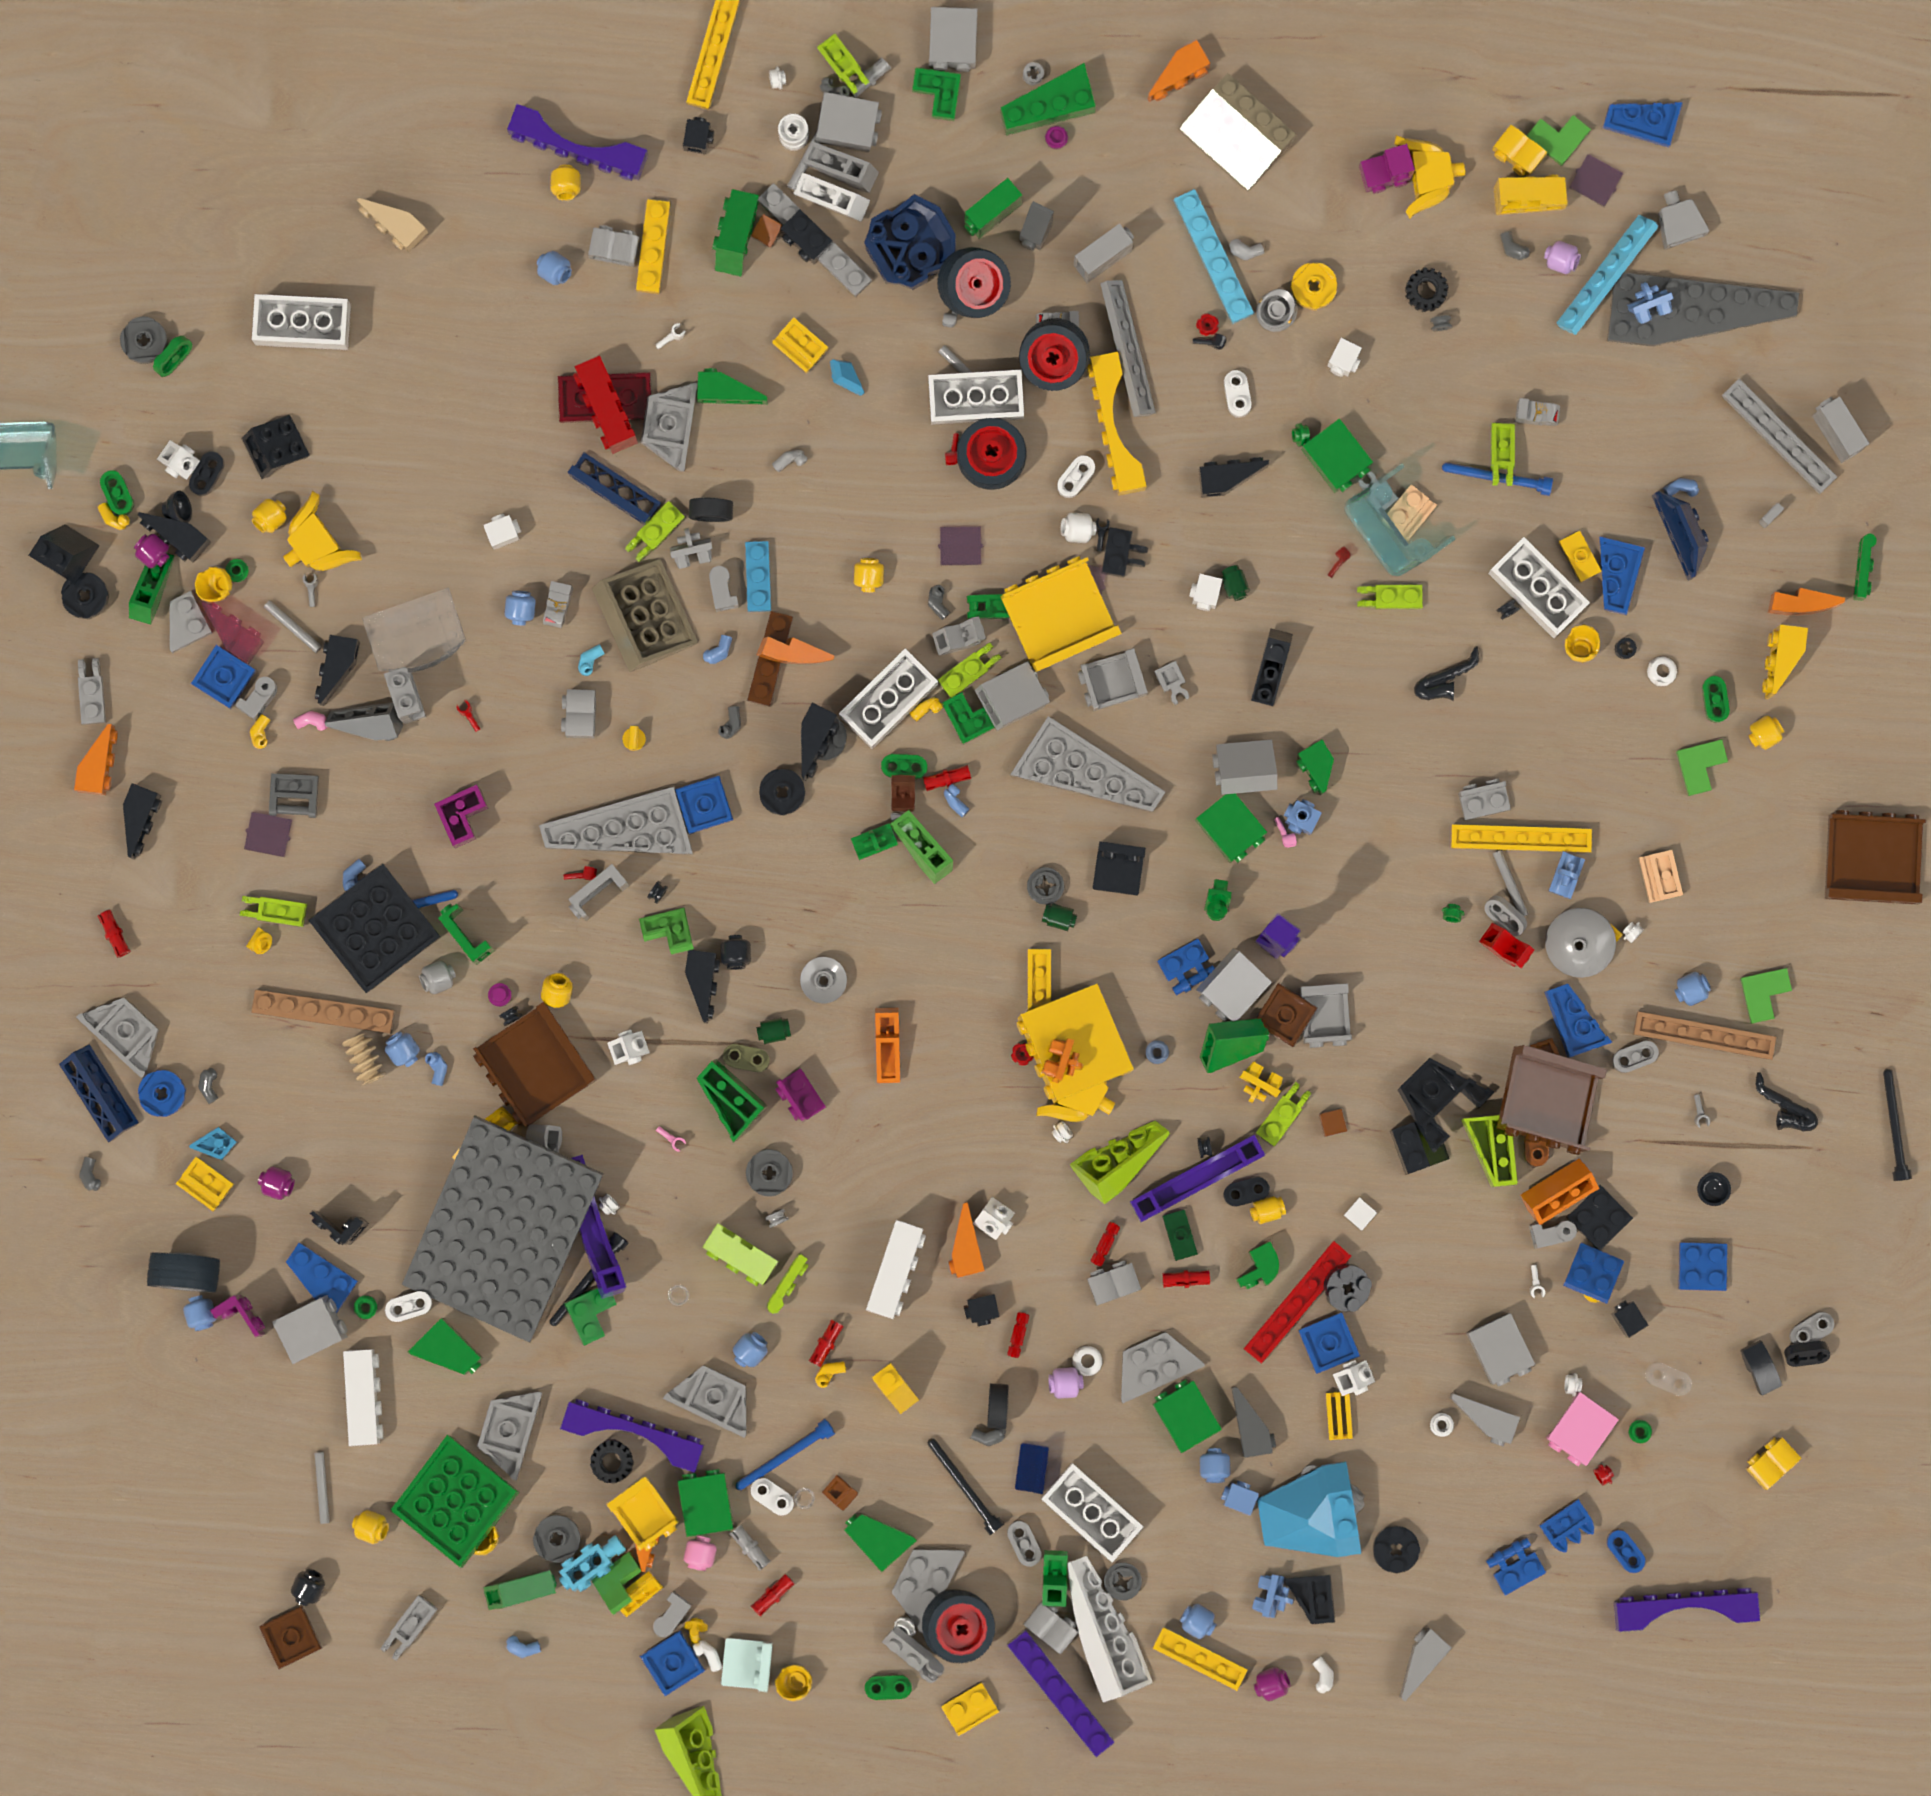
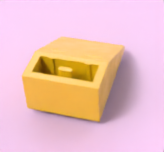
M1780 624L1772 633H1769L1767 647H1771L1770 656H1766L1765 670H1768V675L1762 684V693H1765V699H1770L1778 692L1806 651L1808 628Z

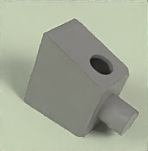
M1677 190L1664 195L1667 207L1662 208L1658 213L1664 250L1705 237L1709 233V229L1692 199L1681 202Z

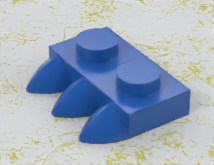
M1578 1499L1539 1525L1551 1545L1564 1553L1568 1549L1565 1537L1574 1543L1579 1544L1581 1542L1579 1528L1585 1533L1594 1534V1523Z

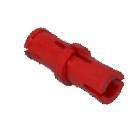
M968 765L951 770L944 769L943 772L923 777L927 792L944 786L948 788L951 784L972 779Z
M107 910L100 913L97 917L106 933L104 936L112 945L116 957L120 958L130 953L131 951L122 935L123 930L116 923L112 911Z
M1183 1270V1272L1162 1273L1163 1288L1175 1286L1189 1288V1286L1210 1285L1209 1270L1189 1272L1188 1270Z
M831 1319L822 1338H818L817 1342L819 1343L808 1361L822 1368L830 1350H834V1343L844 1326Z
M784 1574L774 1585L765 1589L766 1592L751 1605L752 1609L761 1617L775 1602L779 1603L781 1601L780 1598L795 1583L787 1574Z

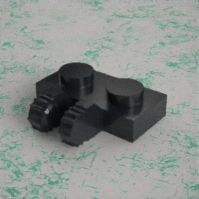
M1109 527L1101 574L1124 578L1127 565L1145 567V561L1128 558L1129 551L1144 554L1148 552V548L1137 544H1130L1132 531Z

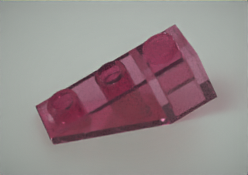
M203 601L201 604L226 650L249 665L264 643L259 638L261 633L252 627H249L248 630L240 625L242 621L232 614L229 617L222 614L223 608L214 602L207 604Z

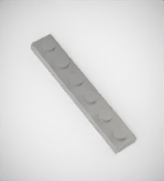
M774 183L759 197L758 201L782 226L800 209ZM834 242L817 258L855 297L872 281Z
M1105 281L1101 283L1103 298L1134 417L1153 415L1156 412L1123 281Z
M1740 379L1722 395L1818 494L1822 493L1837 478Z

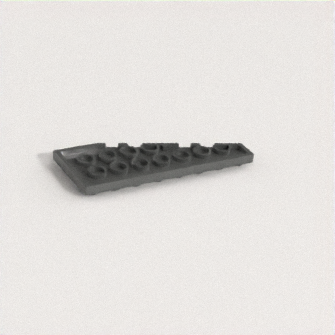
M1623 273L1613 286L1607 341L1654 347L1664 343L1678 342L1693 337H1702L1737 328L1750 327L1756 324L1789 319L1797 316L1799 293ZM1647 282L1649 287L1657 285L1659 288L1658 292L1667 290L1668 293L1671 292L1674 299L1670 300L1672 312L1668 314L1658 315L1656 306L1649 308L1652 319L1641 324L1637 321L1634 313L1628 310V304L1638 301L1635 293L1642 291L1641 284Z

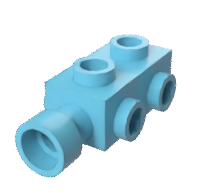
M616 1535L607 1540L608 1543L603 1547L598 1543L595 1546L593 1543L588 1544L581 1550L582 1555L576 1560L571 1557L562 1564L563 1569L559 1571L562 1577L559 1580L566 1590L571 1588L574 1592L577 1590L582 1592L592 1585L590 1582L597 1576L601 1578L611 1571L609 1568L613 1565L611 1558L616 1554L619 1556L626 1551V1548ZM596 1557L601 1558V1564L598 1566L594 1565ZM577 1571L582 1572V1578L576 1580L574 1576Z

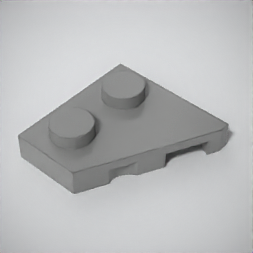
M191 591L170 601L171 653H175L212 634Z

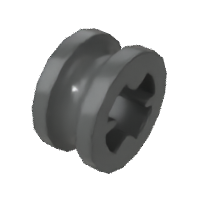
M1451 316L1431 318L1430 321L1434 324L1432 331L1452 329V324L1449 323Z

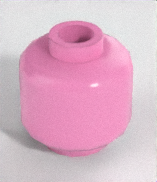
M697 1535L696 1540L691 1539L687 1542L683 1559L688 1564V1568L706 1571V1568L713 1566L717 1547L710 1543L711 1538Z

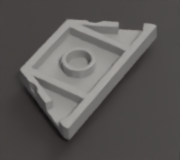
M691 383L647 397L641 443L680 472H683L685 469L697 383Z
M121 998L89 1012L81 1013L76 1017L142 1079L146 1076L159 1029L126 998Z
M1164 1332L1123 1351L1122 1403L1130 1401L1205 1365L1179 1342Z
M703 1365L664 1395L663 1399L741 1437H746L745 1385Z
M542 1392L490 1401L478 1447L513 1480L518 1479Z
M913 1549L892 1593L920 1632H922V1617L927 1605L934 1597L945 1592L965 1551Z

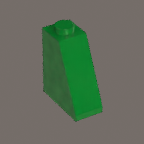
M1261 1018L1210 1023L1200 1053V1059L1206 1072L1213 1073L1263 1052L1266 1042L1269 1040V1031L1264 1026Z
M441 1318L408 1351L410 1355L466 1375L468 1372L473 1374L482 1365L479 1361L483 1358L444 1318Z
M863 1513L859 1516L854 1514L845 1522L847 1527L844 1531L881 1572L917 1541L914 1536Z
M548 1570L483 1587L488 1609L505 1608L555 1594L556 1579L551 1574V1571Z

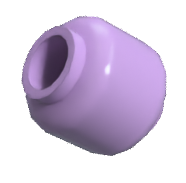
M1562 241L1555 242L1553 246L1549 245L1544 255V258L1547 259L1548 268L1563 274L1575 271L1581 257L1577 247Z
M1074 1367L1056 1368L1048 1378L1049 1391L1054 1393L1057 1399L1075 1398L1079 1394V1389H1083L1084 1386L1083 1376L1078 1375Z

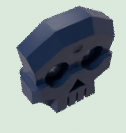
M913 194L892 212L887 209L871 218L864 245L886 284L901 285L915 290L927 283L929 276L939 273V269L945 259L955 252L956 234L939 206ZM907 224L909 226V229L907 231H903L900 228L901 225ZM890 250L900 251L897 260H895ZM921 253L927 256L923 261L918 259V255Z

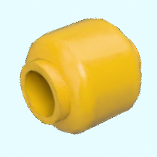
M562 164L551 172L550 190L558 199L572 200L579 194L581 175L577 169L571 165Z
M265 499L252 511V523L262 533H273L286 521L287 517L284 512L286 507L279 500Z
M860 558V562L854 565V584L861 587L862 592H875V588L883 585L884 565L879 563V559Z
M1766 715L1750 725L1751 734L1748 737L1754 747L1759 745L1762 749L1767 750L1782 741L1784 730L1776 717L1771 718Z
M554 973L545 977L541 989L542 1001L553 1008L566 1006L571 999L573 990L571 980L562 973Z
M365 1510L360 1515L354 1517L352 1528L356 1538L376 1544L379 1541H383L387 1536L389 1524L383 1515Z

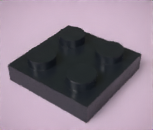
M1598 1185L1599 1189L1588 1195L1566 1218L1576 1226L1597 1250H1602L1633 1217L1601 1185Z

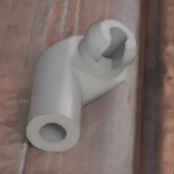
M800 449L786 451L772 465L780 472L794 461L798 466H802L808 461V458L804 455L805 452Z

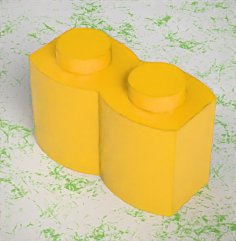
M1511 124L1492 149L1495 152L1494 156L1503 163L1506 161L1511 163L1513 171L1522 177L1524 175L1529 177L1547 154L1540 145L1529 139Z
M1773 1437L1764 1445L1766 1450L1761 1455L1756 1453L1747 1461L1749 1466L1746 1470L1764 1490H1768L1802 1459L1783 1437L1778 1439Z

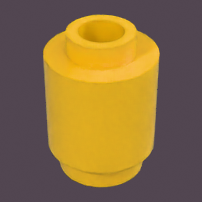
M1272 1196L1253 1202L1250 1213L1253 1221H1257L1261 1225L1281 1219V1216L1286 1215V1209L1281 1197L1276 1198Z

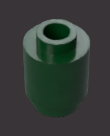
M1238 565L1222 570L1221 579L1228 598H1234V601L1246 598L1250 588L1243 570Z
M1054 903L1052 905L1046 904L1042 922L1047 923L1049 927L1068 931L1069 927L1074 928L1077 915L1073 914L1074 909Z
M780 1017L760 1021L761 1026L756 1027L759 1041L764 1040V1044L784 1041L787 1037H791L788 1018L782 1019Z

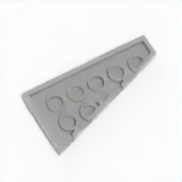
M1049 716L1010 774L1018 778L1149 812L1154 811L1165 794V791Z

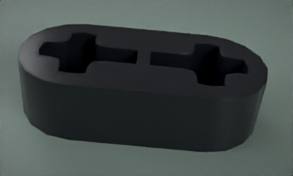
M1824 1341L1792 1344L1784 1350L1787 1364L1792 1367L1821 1364L1828 1361L1831 1356L1828 1345Z

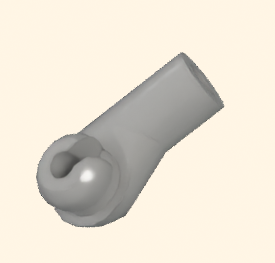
M1234 239L1229 245L1231 253L1242 260H1249L1264 254L1261 243L1248 247L1241 240Z

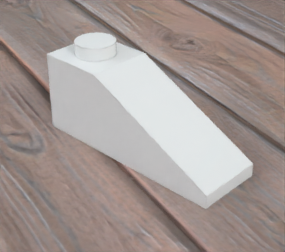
M805 173L801 174L794 192L799 197L862 222L870 200L856 193Z

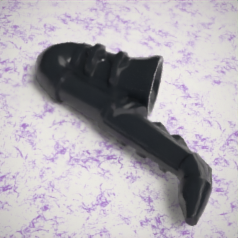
M1474 647L1470 660L1419 680L1414 686L1415 695L1422 700L1446 698L1454 701V681L1451 683H1446V681L1454 680L1455 676L1467 673L1478 665V647Z
M1757 1072L1755 1083L1757 1092L1773 1104H1778L1780 1108L1787 1110L1786 1113L1781 1110L1778 1111L1776 1118L1777 1130L1792 1128L1806 1132L1816 1129L1818 1118L1812 1110L1792 1102L1791 1099L1767 1088L1764 1085V1078L1761 1072Z

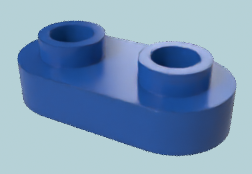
M1621 1530L1612 1531L1606 1540L1608 1549L1626 1571L1630 1573L1640 1572L1645 1566L1643 1553L1626 1532ZM1617 1537L1622 1539L1620 1546L1614 1544V1540ZM1632 1556L1636 1558L1634 1565H1630L1628 1562Z

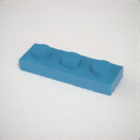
M769 541L745 542L748 612H770Z

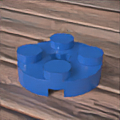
M167 1070L155 1071L147 1074L140 1082L138 1087L139 1102L147 1113L157 1117H168L179 1111L183 1106L186 1087L181 1078L173 1072ZM165 1087L168 1096L166 1099L161 1098L159 1100L156 1090L158 1088L162 1090Z

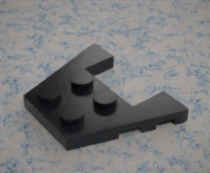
M1429 1058L1397 1091L1429 1147L1435 1153L1449 1139L1450 1135L1433 1119L1460 1092L1478 1109L1495 1092L1488 1087L1485 1089L1477 1085V1082L1470 1078L1468 1080L1456 1074L1455 1070Z

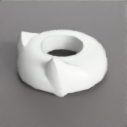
M1664 656L1656 657L1649 662L1647 674L1650 681L1656 686H1667L1675 680L1677 667L1670 658ZM1661 664L1669 668V674L1666 677H1660L1657 674V667Z
M1083 1346L1075 1350L1072 1364L1079 1375L1092 1376L1100 1370L1102 1356L1096 1348ZM1085 1354H1090L1094 1357V1364L1090 1368H1085L1081 1364V1358Z

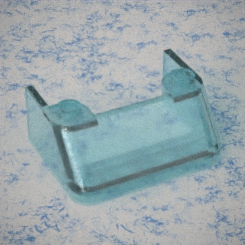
M50 422L0 424V470L33 469L34 475L41 479H46L48 489H53L57 472L54 424Z
M1402 463L1393 466L1349 498L1344 506L1345 513L1387 573L1392 576H1401L1456 539L1453 535L1446 536L1432 546L1428 540L1420 538L1408 544L1382 506L1388 503L1392 497V489L1386 480L1404 468Z

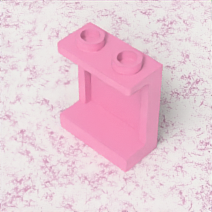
M1577 1392L1576 1396L1572 1399V1403L1552 1432L1546 1436V1439L1550 1441L1548 1446L1558 1453L1563 1450L1569 1454L1567 1459L1579 1467L1580 1464L1588 1465L1619 1419L1581 1392Z

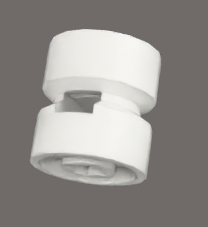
M797 114L786 115L780 120L778 133L781 144L789 150L802 149L809 139L806 120Z

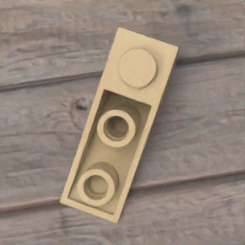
M361 198L357 199L360 206L358 210L367 219L371 216L377 222L375 224L376 228L384 235L388 232L393 237L392 243L400 250L405 248L410 252L428 233L426 228L407 211Z

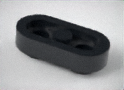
M211 451L201 457L189 480V487L194 494L206 496L212 491L224 469V460L220 454ZM211 461L217 462L215 468L209 467ZM205 481L206 486L202 489L198 488V483Z
M1255 1177L1228 1185L1223 1192V1197L1228 1205L1237 1207L1265 1199L1269 1194L1270 1186L1265 1179ZM1257 1184L1262 1186V1192L1259 1194L1254 1191V1186ZM1237 1190L1240 1193V1197L1233 1199L1231 1197L1232 1191Z

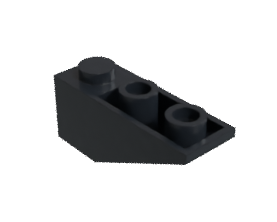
M1255 457L1249 459L1250 462L1240 463L1239 459L1226 461L1227 464L1217 465V462L1203 463L1204 466L1199 468L1201 498L1225 496L1268 468L1269 460H1263V457Z
M141 512L137 514L142 519L140 524L149 532L154 529L160 534L158 537L168 546L170 544L177 549L175 554L184 562L189 559L194 563L211 543L207 537L190 523Z
M1270 628L1251 701L1274 706L1293 634Z
M330 635L329 640H325L323 654H326L325 663H321L319 676L322 677L321 686L317 685L315 699H318L320 706H325L356 666L360 646L358 639Z
M131 783L123 803L127 854L129 858L135 860L136 856H140L144 849L142 841L145 834L149 835L153 827L151 819L154 812L158 813L162 800H160V794Z
M688 950L685 974L703 1023L708 1024V1019H713L714 1005H710L711 996H716L717 982H713L714 973H719L720 959H716V953Z

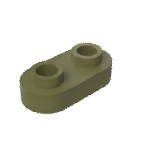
M731 1044L723 1052L725 1063L733 1068L762 1072L769 1066V1056L762 1049ZM733 1051L739 1053L737 1060H732L730 1057ZM755 1056L762 1058L761 1064H754L753 1059Z

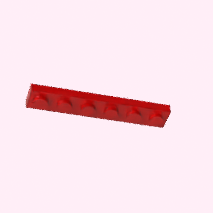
M1333 1241L1243 1349L1262 1364L1324 1290V1281L1328 1273L1335 1267L1344 1266L1351 1258V1255Z

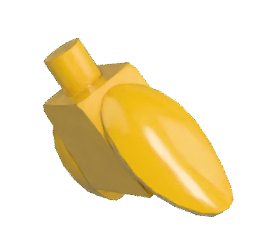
M1396 135L1394 144L1396 147L1407 144L1415 169L1412 176L1415 200L1405 211L1410 219L1415 214L1444 201L1454 185V177L1465 176V166L1463 162L1451 164L1450 154L1444 152L1435 143L1408 139Z
M312 490L308 500L290 523L287 541L293 549L283 556L286 563L292 567L302 560L304 565L309 568L312 567L318 571H326L353 561L362 560L359 551H342L318 515H316L320 495Z
M1107 1081L1059 1100L1056 1103L1058 1105L1049 1104L1038 1107L1036 1116H1048L1068 1122H1080L1089 1116H1093L1097 1109L1109 1115L1115 1106V1102L1105 1097L1109 1088L1106 1086Z

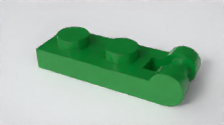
M1871 533L1866 534L1859 541L1853 600L1863 601L1871 593L1872 583L1868 581L1869 572L1872 573L1874 559H1871V548L1877 542L1876 536Z
M1003 594L968 595L967 604H969V612H967V619L969 620L974 617H979L980 619L1010 618L1000 597ZM979 603H985V611H979Z

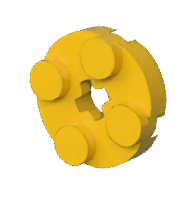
M1308 263L1299 267L1294 273L1290 289L1295 301L1299 305L1311 310H1318L1330 304L1334 299L1337 291V280L1334 272L1328 266L1322 263ZM1318 281V288L1320 290L1310 291L1308 282L1314 283Z

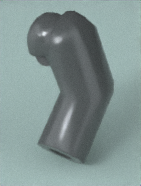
M1511 231L1500 234L1507 256L1516 260H1523L1529 257V248L1514 243Z
M935 585L929 591L928 606L941 620H944L950 614L949 610L942 604L945 590L943 586Z
M739 706L728 707L729 720L718 729L721 737L725 739L732 738L740 730Z
M85 1156L79 1177L87 1190L97 1191L101 1187V1181L96 1179L92 1173L96 1159Z
M974 1428L970 1439L986 1446H992L1004 1440L1006 1430L994 1428V1430L985 1433Z

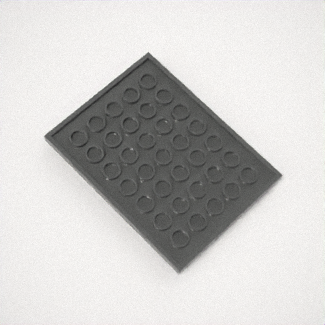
M475 1115L402 1285L415 1291L425 1292L432 1299L530 1343L604 1173Z

